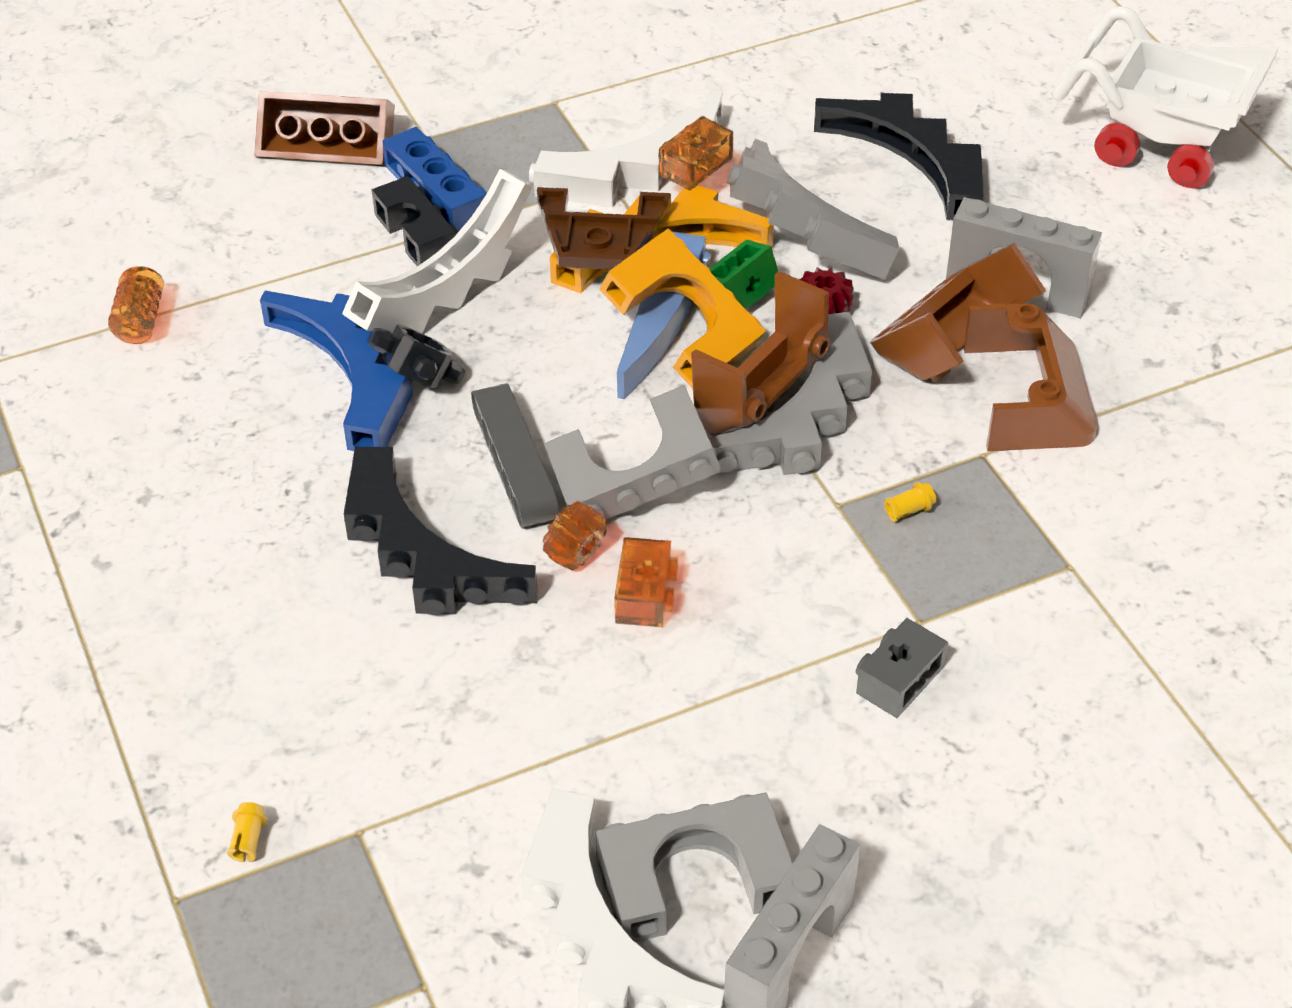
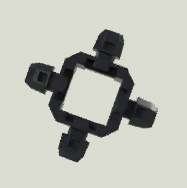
M397 324L393 333L382 328H373L368 336L367 342L374 350L382 353L381 357L390 369L428 387L437 388L441 379L452 384H458L465 375L466 370L460 363L452 359L453 355L444 344L409 327Z

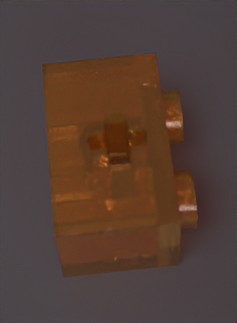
M701 116L659 147V175L691 191L733 159L734 131Z
M624 537L614 596L615 624L663 627L665 611L672 612L674 605V588L669 587V581H677L678 557H671V541Z

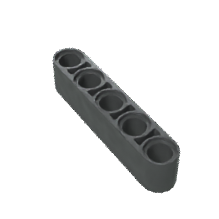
M504 383L471 391V400L477 422L519 526L524 528L559 519V506L554 489L509 384Z

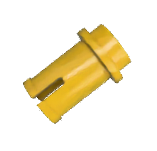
M916 482L913 484L912 489L891 498H886L884 507L889 518L893 522H897L899 519L919 510L929 511L932 505L936 503V495L929 483L922 484Z
M244 802L239 805L238 809L234 810L232 820L235 822L230 847L227 851V855L231 859L244 862L245 854L248 853L247 861L252 862L255 860L260 831L267 823V816L264 814L265 809L261 805L253 802Z

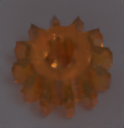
M580 501L566 505L559 515H555V520L552 524L548 525V532L543 536L542 540L544 543L543 551L556 564L571 571L579 566L582 567L591 556H594L597 548L602 546L601 541L607 534V520L597 510Z

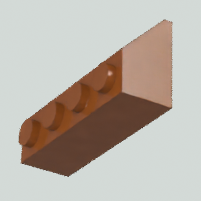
M259 91L254 156L384 166L382 140L393 136L395 105L387 99Z

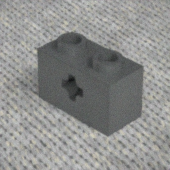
M906 618L896 629L890 628L885 633L880 646L872 654H865L859 661L855 671L856 675H858L856 694L893 717L898 718L944 668L948 641L911 619Z

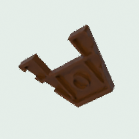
M537 187V201L559 267L613 269L649 242L671 207V193L640 192L637 215L567 212L568 188Z

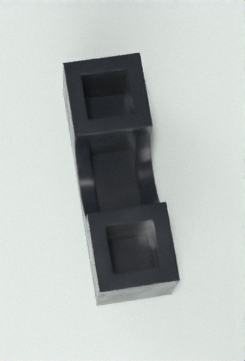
M408 176L371 189L376 218L390 234L403 229L405 253L416 266H419L435 255L458 233L456 227L443 218L439 207L436 204L432 205L427 199L421 186L417 187Z

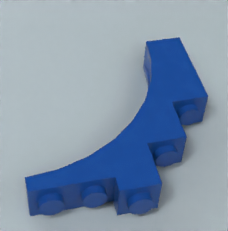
M265 290L260 298L264 325L290 332L313 343L330 355L344 371L352 387L351 403L343 422L347 450L354 451L355 446L387 447L412 397L410 378L390 369L382 359V353L374 350L369 345L367 339L371 331L365 330L342 314L350 295L337 293L332 302Z

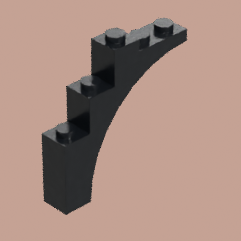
M880 93V100L816 98L814 132L839 134L861 139L884 147L903 157L919 169L936 188L943 202L946 220H953L964 197L983 201L981 144L947 143V120L941 118H914L913 94Z
M355 446L343 514L347 539L352 541H379L377 552L381 577H414L412 591L416 614H456L457 602L537 603L536 565L501 562L474 555L449 544L427 529L409 510L397 487L393 447Z

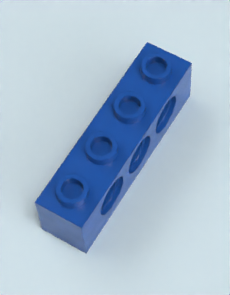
M416 126L382 140L385 167L397 179L408 176L417 187L421 186L431 204H436L443 218L448 223H452L456 227L457 232H459L473 216L487 195L485 189L478 187L465 170H461L447 153H443L435 145L430 136H426Z

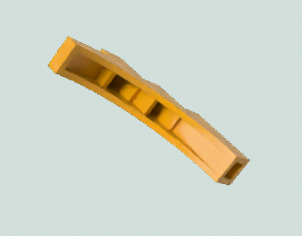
M688 182L673 200L669 211L649 240L650 242L669 228L671 232L705 236L706 245L737 247L747 239L773 247L774 225L768 223L767 217L718 202L717 191ZM640 195L624 214L637 215ZM593 209L587 211V213H602ZM555 252L550 255L551 283L578 293H582L596 278L609 270L559 267Z

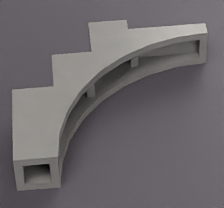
M754 139L751 148L745 147L739 165H732L726 183L730 184V197L768 211L769 224L806 237L808 251L884 280L886 279L899 251L896 236L844 213L804 188L775 161L766 142Z
M850 312L828 315L829 349L822 358H818L815 361L810 376L798 393L785 405L759 422L730 433L708 437L722 471L719 473L763 468L773 465H780L783 475L820 470L822 451L820 436L845 433L847 404L845 400L870 396L872 369Z

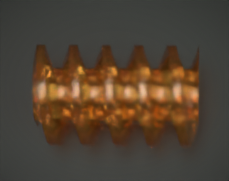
M135 266L123 271L119 277L116 294L111 306V313L108 318V326L114 336L123 342L142 344L148 341L153 334L155 319L157 318V311L164 289L162 275L156 270L144 266Z

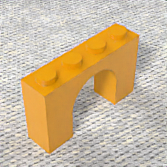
M669 228L611 269L599 289L623 315L652 294L663 291L682 294L691 299L700 308L706 320L707 332L683 350L673 366L674 370L692 389L691 353L695 349L733 366L755 349L766 333L758 319L751 315L736 300L734 294L712 275L710 269L701 263L687 248L683 240L676 237Z

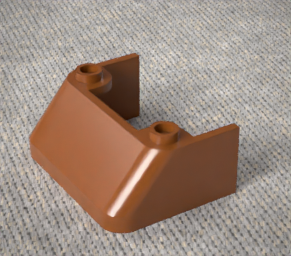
M1013 243L943 280L870 341V344L878 355L923 381L930 378L932 382H936L947 375L952 368L964 362L957 351L964 346L969 306L1022 304L1043 294L1046 289L1016 244Z
M778 271L775 274V332L738 368L697 349L691 353L693 403L708 435L712 436L746 427L759 421L765 411L818 358H822L827 353L830 346V338H828L829 292Z
M1034 304L969 306L963 346L964 353L1036 350L1043 380H1038L1030 385L1027 395L1028 402L993 403L986 443L987 451L1083 447L1091 444L1095 439L1097 420L1074 342L1042 309Z

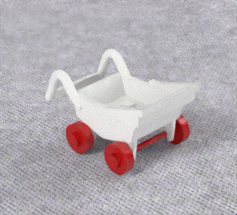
M1117 6L1106 12L1086 39L1055 88L1053 97L1057 101L1065 99L1085 72L1092 73L1108 98L1110 116L1112 118V123L1104 126L1095 139L1094 149L1097 156L1111 166L1121 167L1128 165L1133 161L1140 148V140L1136 131L1159 143L1184 144L1178 147L1170 157L1167 164L1168 174L1180 186L1198 188L1208 181L1214 169V161L1209 154L1213 141L1221 129L1229 131L1231 127L1235 128L1242 115H1246L1277 56L1279 47H1205L1191 44L1188 50L1150 40V36L1137 13L1128 7ZM1117 20H1124L1133 33L1135 41L1111 78L1108 70L1101 62L1088 57Z

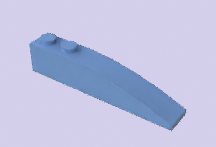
M672 232L676 237L683 240L687 248L701 263L705 264L708 268L710 267L711 252L706 251L705 236ZM663 291L652 294L640 303L617 369V398L625 399L649 375L666 354L686 320L693 303L691 299L676 292Z

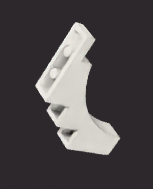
M710 89L706 102H701L700 108L686 107L664 127L643 138L623 145L581 152L541 150L537 162L532 163L529 170V182L534 183V197H537V187L568 188V202L612 207L619 187L658 192L665 171L704 176L722 119L723 91Z

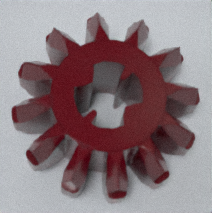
M817 267L815 272L804 271L803 277L799 280L829 292L828 315L851 311L854 303V287L852 280L845 277V272L835 273L832 267L828 270H821Z

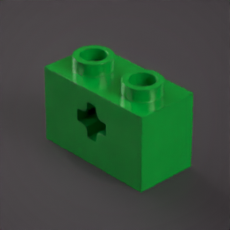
M747 239L709 268L712 275L734 294L736 300L745 309H748L760 298L766 296L775 287V274L778 272L772 247Z

